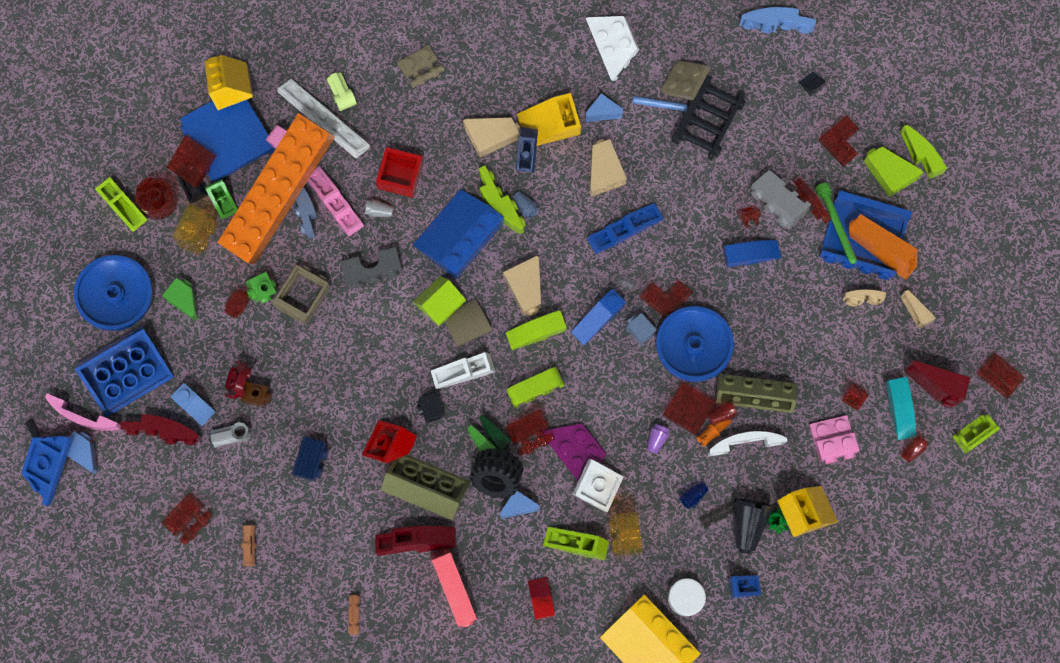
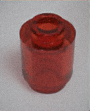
M240 289L238 291L233 290L224 306V312L237 319L238 316L242 315L250 301L248 294Z

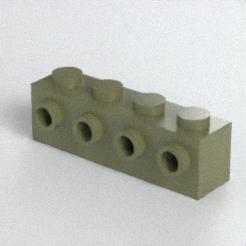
M719 374L716 388L717 404L786 413L794 412L797 401V383Z

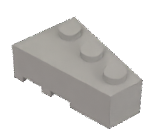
M768 170L752 184L751 194L756 200H761L765 204L764 208L770 214L773 213L782 227L786 226L790 229L806 215L811 204L808 201L803 203L797 198L799 194L795 190L791 193L785 187L786 183Z

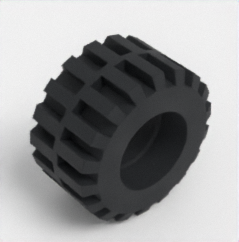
M498 448L482 450L476 456L470 474V482H472L473 487L477 488L479 492L484 493V495H489L493 498L511 497L518 490L523 473V464L519 461L518 457L513 456L510 452H506V450H499Z

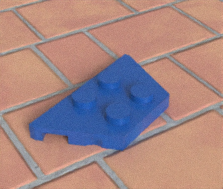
M41 436L32 438L21 473L30 482L34 492H39L44 499L42 503L45 506L50 505L53 500L73 440L72 436Z

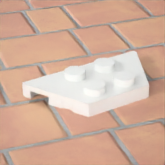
M624 16L586 18L610 79L615 81L618 79L617 76L621 70L627 67L631 58L639 51L631 28Z

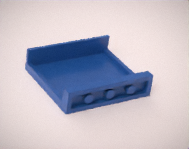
M247 100L220 110L211 101L180 118L183 124L180 128L185 136L189 135L192 140L189 143L194 151L198 150L201 154L198 158L203 167L207 165L210 169L207 173L212 182L227 177L268 153L272 155L275 151V148L266 141L269 135Z
M839 190L834 201V207L857 261L855 264L849 262L831 217L819 257L823 258V261L833 264L837 262L847 269H852L853 267L860 269V272L864 274H878V277L884 280L893 278L897 271L890 269L849 237L848 227L850 222L854 218L857 219L861 214L903 240L912 211Z

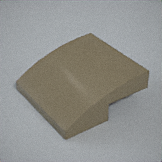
M476 299L460 306L444 321L457 348L492 332Z

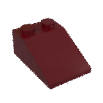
M915 360L904 369V372L936 401L942 402L941 405L944 407L953 408V406H957L966 398L971 377Z

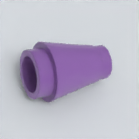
M655 424L654 428H651L646 450L657 454L669 437V429Z

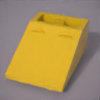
M571 93L553 97L517 114L520 127L538 129L537 146L574 137L581 133V125Z
M822 486L803 488L777 500L793 537L838 522Z

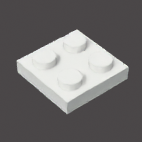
M588 459L572 495L604 512H608L623 476L592 459Z

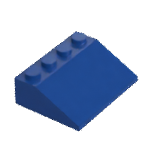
M460 189L415 241L413 246L453 278L457 279L504 224V217L489 205Z
M143 325L75 364V371L106 417L174 378Z

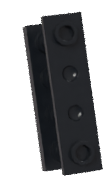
M707 75L695 99L688 106L673 135L672 142L677 145L681 140L693 143L711 152L708 160L712 161L714 156H719L722 149L720 144L738 110L742 111L746 100H744V92L737 99L712 87L713 85L710 84L712 77ZM704 94H711L735 107L731 114H728L705 103V100L702 98ZM696 110H705L727 121L723 130L696 118L697 116L694 115ZM688 125H696L718 136L716 144L712 145L689 134V131L686 130Z

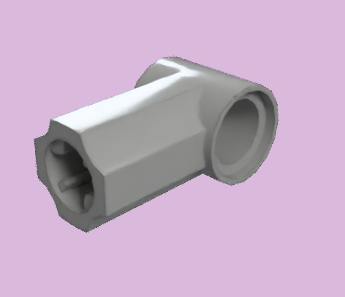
M238 422L233 426L212 430L210 436L214 448L237 442H246L251 438L252 431L246 424ZM245 428V434L242 437H238V430Z

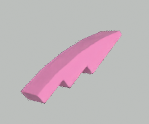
M321 167L316 168L307 182L349 237L364 227V225Z

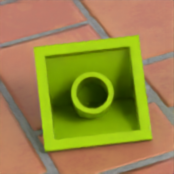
M439 276L413 303L437 326H440L466 299L449 279Z

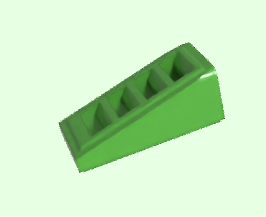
M472 425L468 427L467 432L479 451L496 448Z

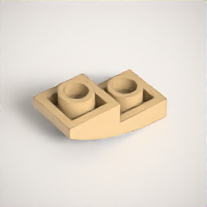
M855 290L846 292L842 300L846 301L847 305L853 307L861 306L864 299L871 305H878V303L881 304L884 301L886 292Z

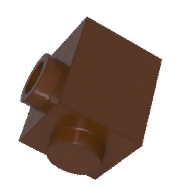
M245 382V393L240 399L241 402L266 408V405L270 404L272 400V393L269 387Z

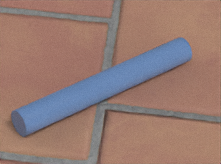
M633 96L632 102L679 111H686L688 108V104Z

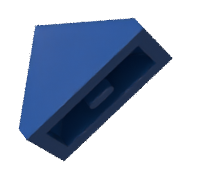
M759 575L733 576L728 579L731 599L761 595Z

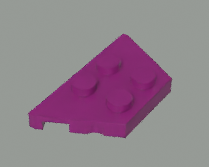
M583 424L544 430L540 433L577 481H579L588 459L602 464L606 453Z

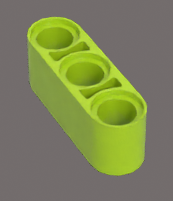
M554 367L513 385L506 391L514 408H518V405L524 402L525 404L529 403L541 394L544 396L553 392V389L559 386L561 388L565 383L557 367Z

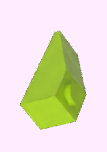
M548 527L543 546L605 561L609 541L600 536Z

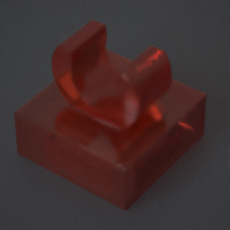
M756 206L737 210L738 218L743 221V225L746 228H749L748 222L750 220H753L756 226L759 224L757 218L761 217L760 209Z
M854 384L850 386L841 401L859 410L869 394L866 393L865 389L862 391Z

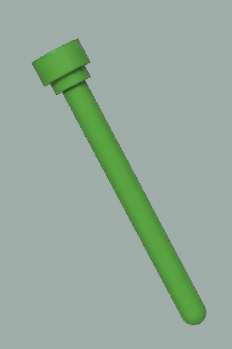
M821 183L815 187L817 196L824 200L849 262L855 264L857 261L830 197L831 187L829 183Z

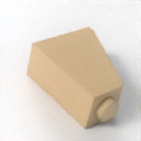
M512 118L463 120V126L480 158L518 140L520 126L517 122L514 123Z
M604 139L599 140L592 147L591 197L625 185L627 181L610 139L606 141Z
M535 256L503 272V277L524 316L527 314L532 316L538 313L539 308H541L539 258Z

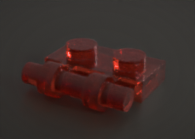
M541 409L506 426L513 443L521 442L523 447L518 449L520 456L529 455L535 449L541 446L545 447L549 445V442L555 440L552 432L547 435L543 432V430L549 428V424ZM536 434L538 439L530 443L528 438Z
M187 494L161 524L174 536H177L182 531L185 535L180 541L186 545L190 540L193 541L196 537L195 534L202 527L207 526L209 519L213 515L206 511L201 516L199 512L203 506L190 494ZM195 518L197 522L188 529L186 527L187 524Z

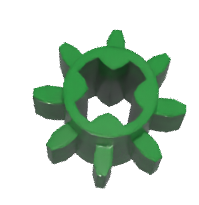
M778 508L777 513L772 511L768 520L771 525L769 529H776V533L782 534V529L789 531V526L782 510Z

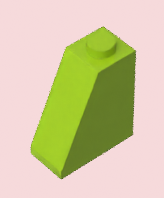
M884 147L877 150L873 148L866 154L867 157L864 160L865 165L889 197L918 180L923 174L921 169Z

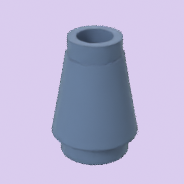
M517 192L513 196V200L523 217L531 219L539 212L538 205L522 192Z

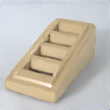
M909 290L901 295L902 301L918 328H922L936 319Z

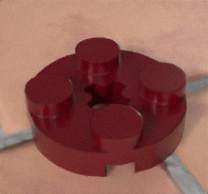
M239 360L235 361L237 364L235 368L231 367L225 383V388L228 389L225 397L233 400L237 399V397H243L245 381L251 375V368L247 367L246 362Z

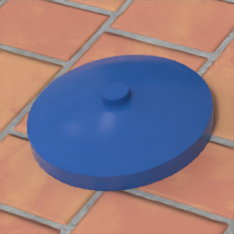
M119 255L104 256L89 263L79 274L74 287V301L80 315L90 325L105 331H120L138 323L148 312L153 298L152 283L144 268L136 261Z
M699 306L681 308L670 314L661 324L656 339L657 354L664 368L673 376L689 382L707 381L719 375L729 364L734 349L733 334L728 323L718 313Z

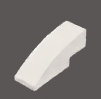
M487 352L471 358H463L431 370L436 389L496 372L491 355Z

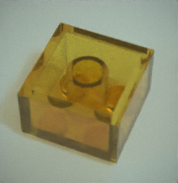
M189 203L172 238L179 248L200 256L201 252L206 251L209 244L207 240L210 235L215 233L217 225H215L216 222L209 211Z
M638 512L613 515L610 523H608L609 533L614 535V540L611 542L612 554H616L617 558L640 556L643 548Z

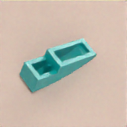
M908 378L888 380L885 386L897 440L917 437L915 413Z

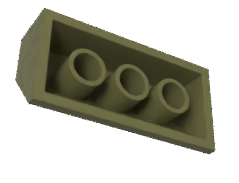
M405 455L392 462L385 474L381 491L453 521L470 485V481Z

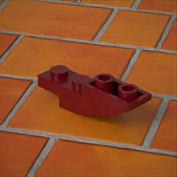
M141 414V422L121 421V430L129 436H138V433H146V436H158L159 433V438L169 445H176L177 441H184L185 445H196V442H202V438L190 428L164 417Z
M412 526L395 528L390 533L375 535V553L377 556L414 550L422 553L456 547L455 527Z

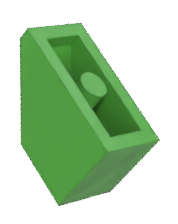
M176 278L162 296L166 301L197 321L198 313L195 292L192 289L193 285L185 279L181 281Z

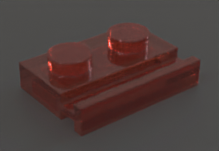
M996 353L991 356L977 373L980 378L1006 399L1010 397L1025 379L1023 375Z

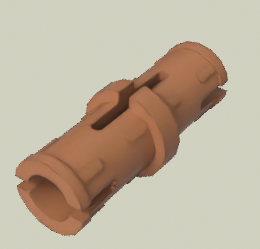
M242 526L243 544H241V548L243 549V566H256L255 548H257V543H255V526Z

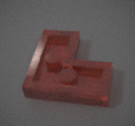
M846 116L821 136L818 141L844 167L858 155L857 151L847 140L856 134L859 128Z
M800 178L796 180L794 184L798 189L795 191L804 202L808 201L811 204L810 207L813 208L811 213L816 220L821 219L825 224L831 221L816 194Z
M679 280L667 294L651 283L639 298L666 319L670 314L681 308L693 291Z

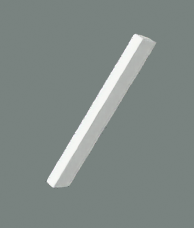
M290 79L278 88V93L307 118L336 136L334 140L353 157L358 158L369 149L370 144L294 80Z

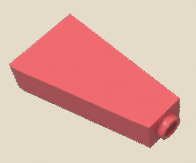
M449 548L430 553L431 560L458 627L472 625L477 618Z

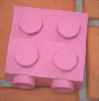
M847 415L809 425L819 462L825 461L826 464L837 462L836 458L844 457V460L856 457L855 454L859 452V447L855 434L852 433Z

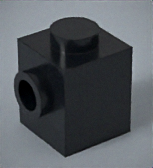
M427 392L419 398L418 412L420 416L424 415L426 423L445 418L438 393Z

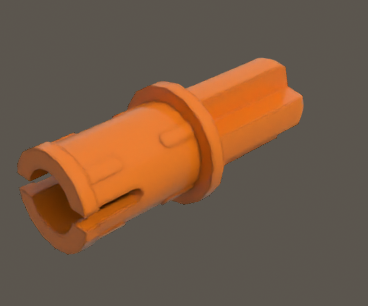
M722 415L713 424H709L708 428L696 437L699 443L702 442L701 445L705 447L712 439L719 437L720 432L731 424L730 418Z

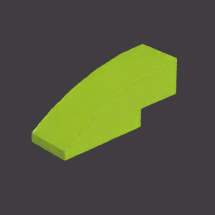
M908 125L904 126L900 133L914 164L922 162L929 179L943 174L947 167L935 148L916 130Z
M110 177L95 188L97 193L132 232L147 221L145 216Z
M561 310L520 325L506 332L511 350H515L566 332L567 327Z

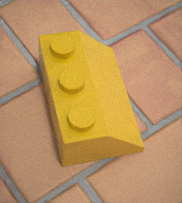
M224 55L211 57L204 61L208 93L218 110L253 97L246 62Z

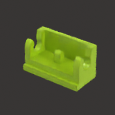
M982 414L952 437L966 454L1000 428L988 414L985 416Z

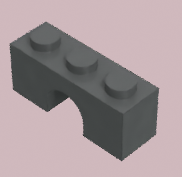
M396 247L378 251L379 262L371 269L363 267L359 257L340 261L347 287L359 288L362 286V283L370 282L374 284L380 282L381 278L388 277L393 279L398 277L400 273H403Z

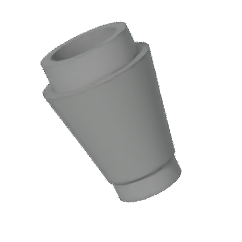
M373 198L372 200L367 199L365 214L369 215V217L392 216L393 206Z

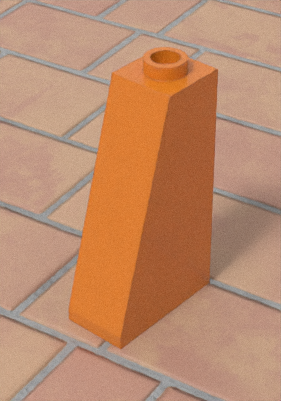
M861 214L857 219L854 218L850 222L848 227L849 237L890 269L897 271V274L906 280L917 267V248Z

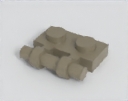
M429 45L397 62L406 79L411 76L415 78L409 82L412 88L418 85L422 86L425 84V81L432 77H438L439 73L444 71L441 64L436 67L433 66L434 63L438 62V59ZM425 68H428L429 71H427L426 73L422 75L418 73L424 70Z

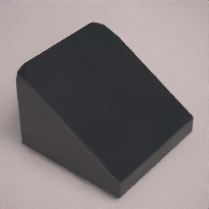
M812 72L799 81V84L811 96L823 88L826 81Z

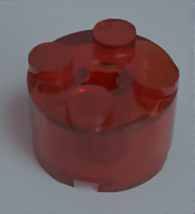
M149 177L142 180L136 188L135 201L147 217L155 220L164 219L170 216L176 209L178 204L177 195L165 179Z

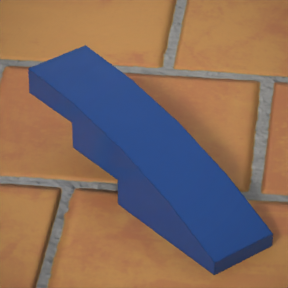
M653 203L625 215L621 220L607 225L605 229L589 235L587 240L595 254H598L659 223L664 218L656 204Z

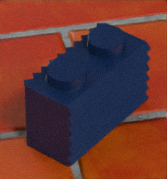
M523 127L519 129L516 171L534 172L538 129Z
M303 436L291 474L312 482H316L317 478L320 479L323 473L322 461L323 459L326 460L329 454L328 445L325 442Z

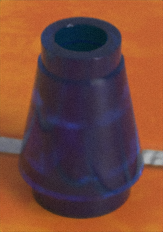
M700 482L682 492V496L679 499L687 509L695 508L709 489L706 484Z

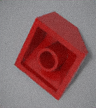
M378 420L362 455L387 464L409 454L417 436L401 426Z

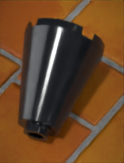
M734 499L735 544L739 548V552L751 554V551L756 550L774 506L758 501Z

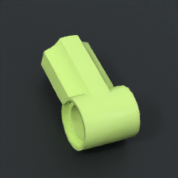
M342 73L331 74L327 81L334 94L333 97L339 111L357 105L351 89H348Z

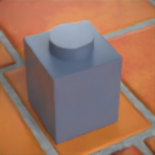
M642 313L638 316H632L627 321L626 330L641 346L656 334L657 329Z

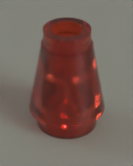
M725 401L709 413L708 417L711 423L715 424L734 419V416L738 415L732 401Z
M916 434L915 437H911L901 457L910 463L927 450L926 447L929 443Z

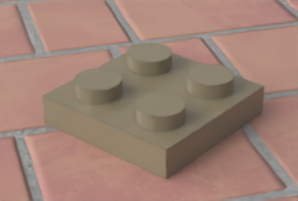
M677 60L661 91L669 96L694 100L710 69L706 65Z

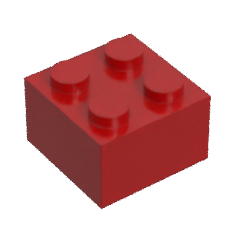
M386 147L376 179L377 189L414 198L424 164L423 157Z

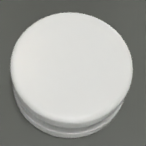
M690 578L680 579L669 589V606L680 616H692L698 613L705 604V591L696 580Z

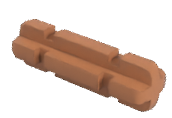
M350 595V606L348 608V623H350V626H348V633L350 635L359 634L360 607L358 604H360V596Z

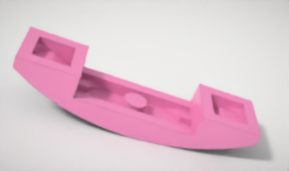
M50 394L45 396L57 412L80 426L100 431H113L121 428V425L100 415L97 422L67 411L66 409L69 404L66 401Z

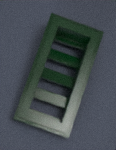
M481 415L479 417L480 422L495 447L499 450H505L511 444V439L488 418Z

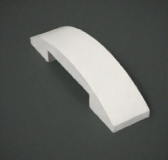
M762 431L736 434L712 447L708 452V457L727 454L730 451L729 445L764 440L765 447L783 445L787 442V437Z

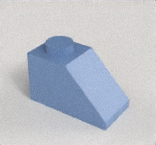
M185 383L170 397L201 426L216 413Z
M73 431L70 435L73 437L67 456L96 474L98 470L94 444L90 442L91 437L82 431L80 434Z

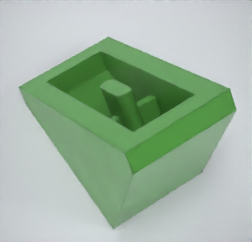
M222 179L205 187L221 219L237 212L238 209Z

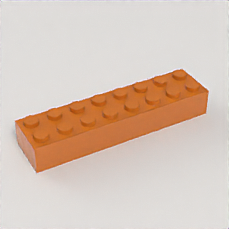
M298 113L217 243L245 262L255 264L336 136Z

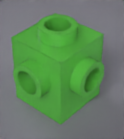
M266 272L245 282L248 287V296L255 303L261 301L263 304L273 299L271 295L276 293V285L272 279H269Z

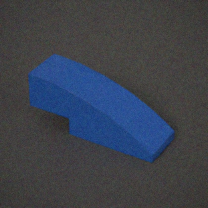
M777 240L726 245L723 248L727 268L781 259Z

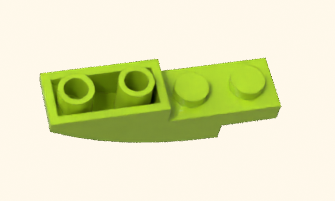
M486 166L479 168V175L484 186L480 187V194L484 202L504 217V224L519 234L524 233L526 225L522 216L518 217L516 210L518 208L515 201L510 200L508 195L503 197L500 187H496L493 182L495 178L491 170L488 171Z

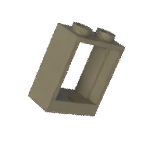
M296 265L272 304L276 309L307 326L331 288L328 283L329 280L322 275L317 277L312 274L311 269L304 265L302 267ZM299 276L322 288L307 313L284 301Z

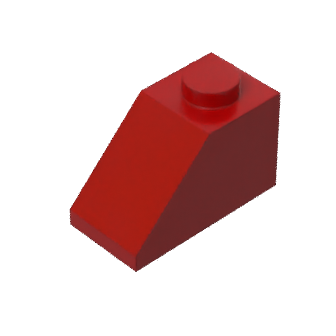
M547 577L527 581L535 620L555 617Z

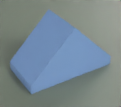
M601 93L585 113V122L622 118L623 109Z
M516 491L514 495H511L500 512V517L503 519L539 511V505Z

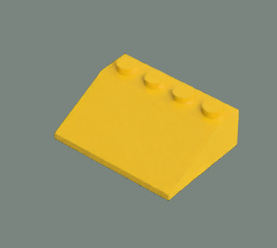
M645 595L600 637L623 663H692L701 654Z

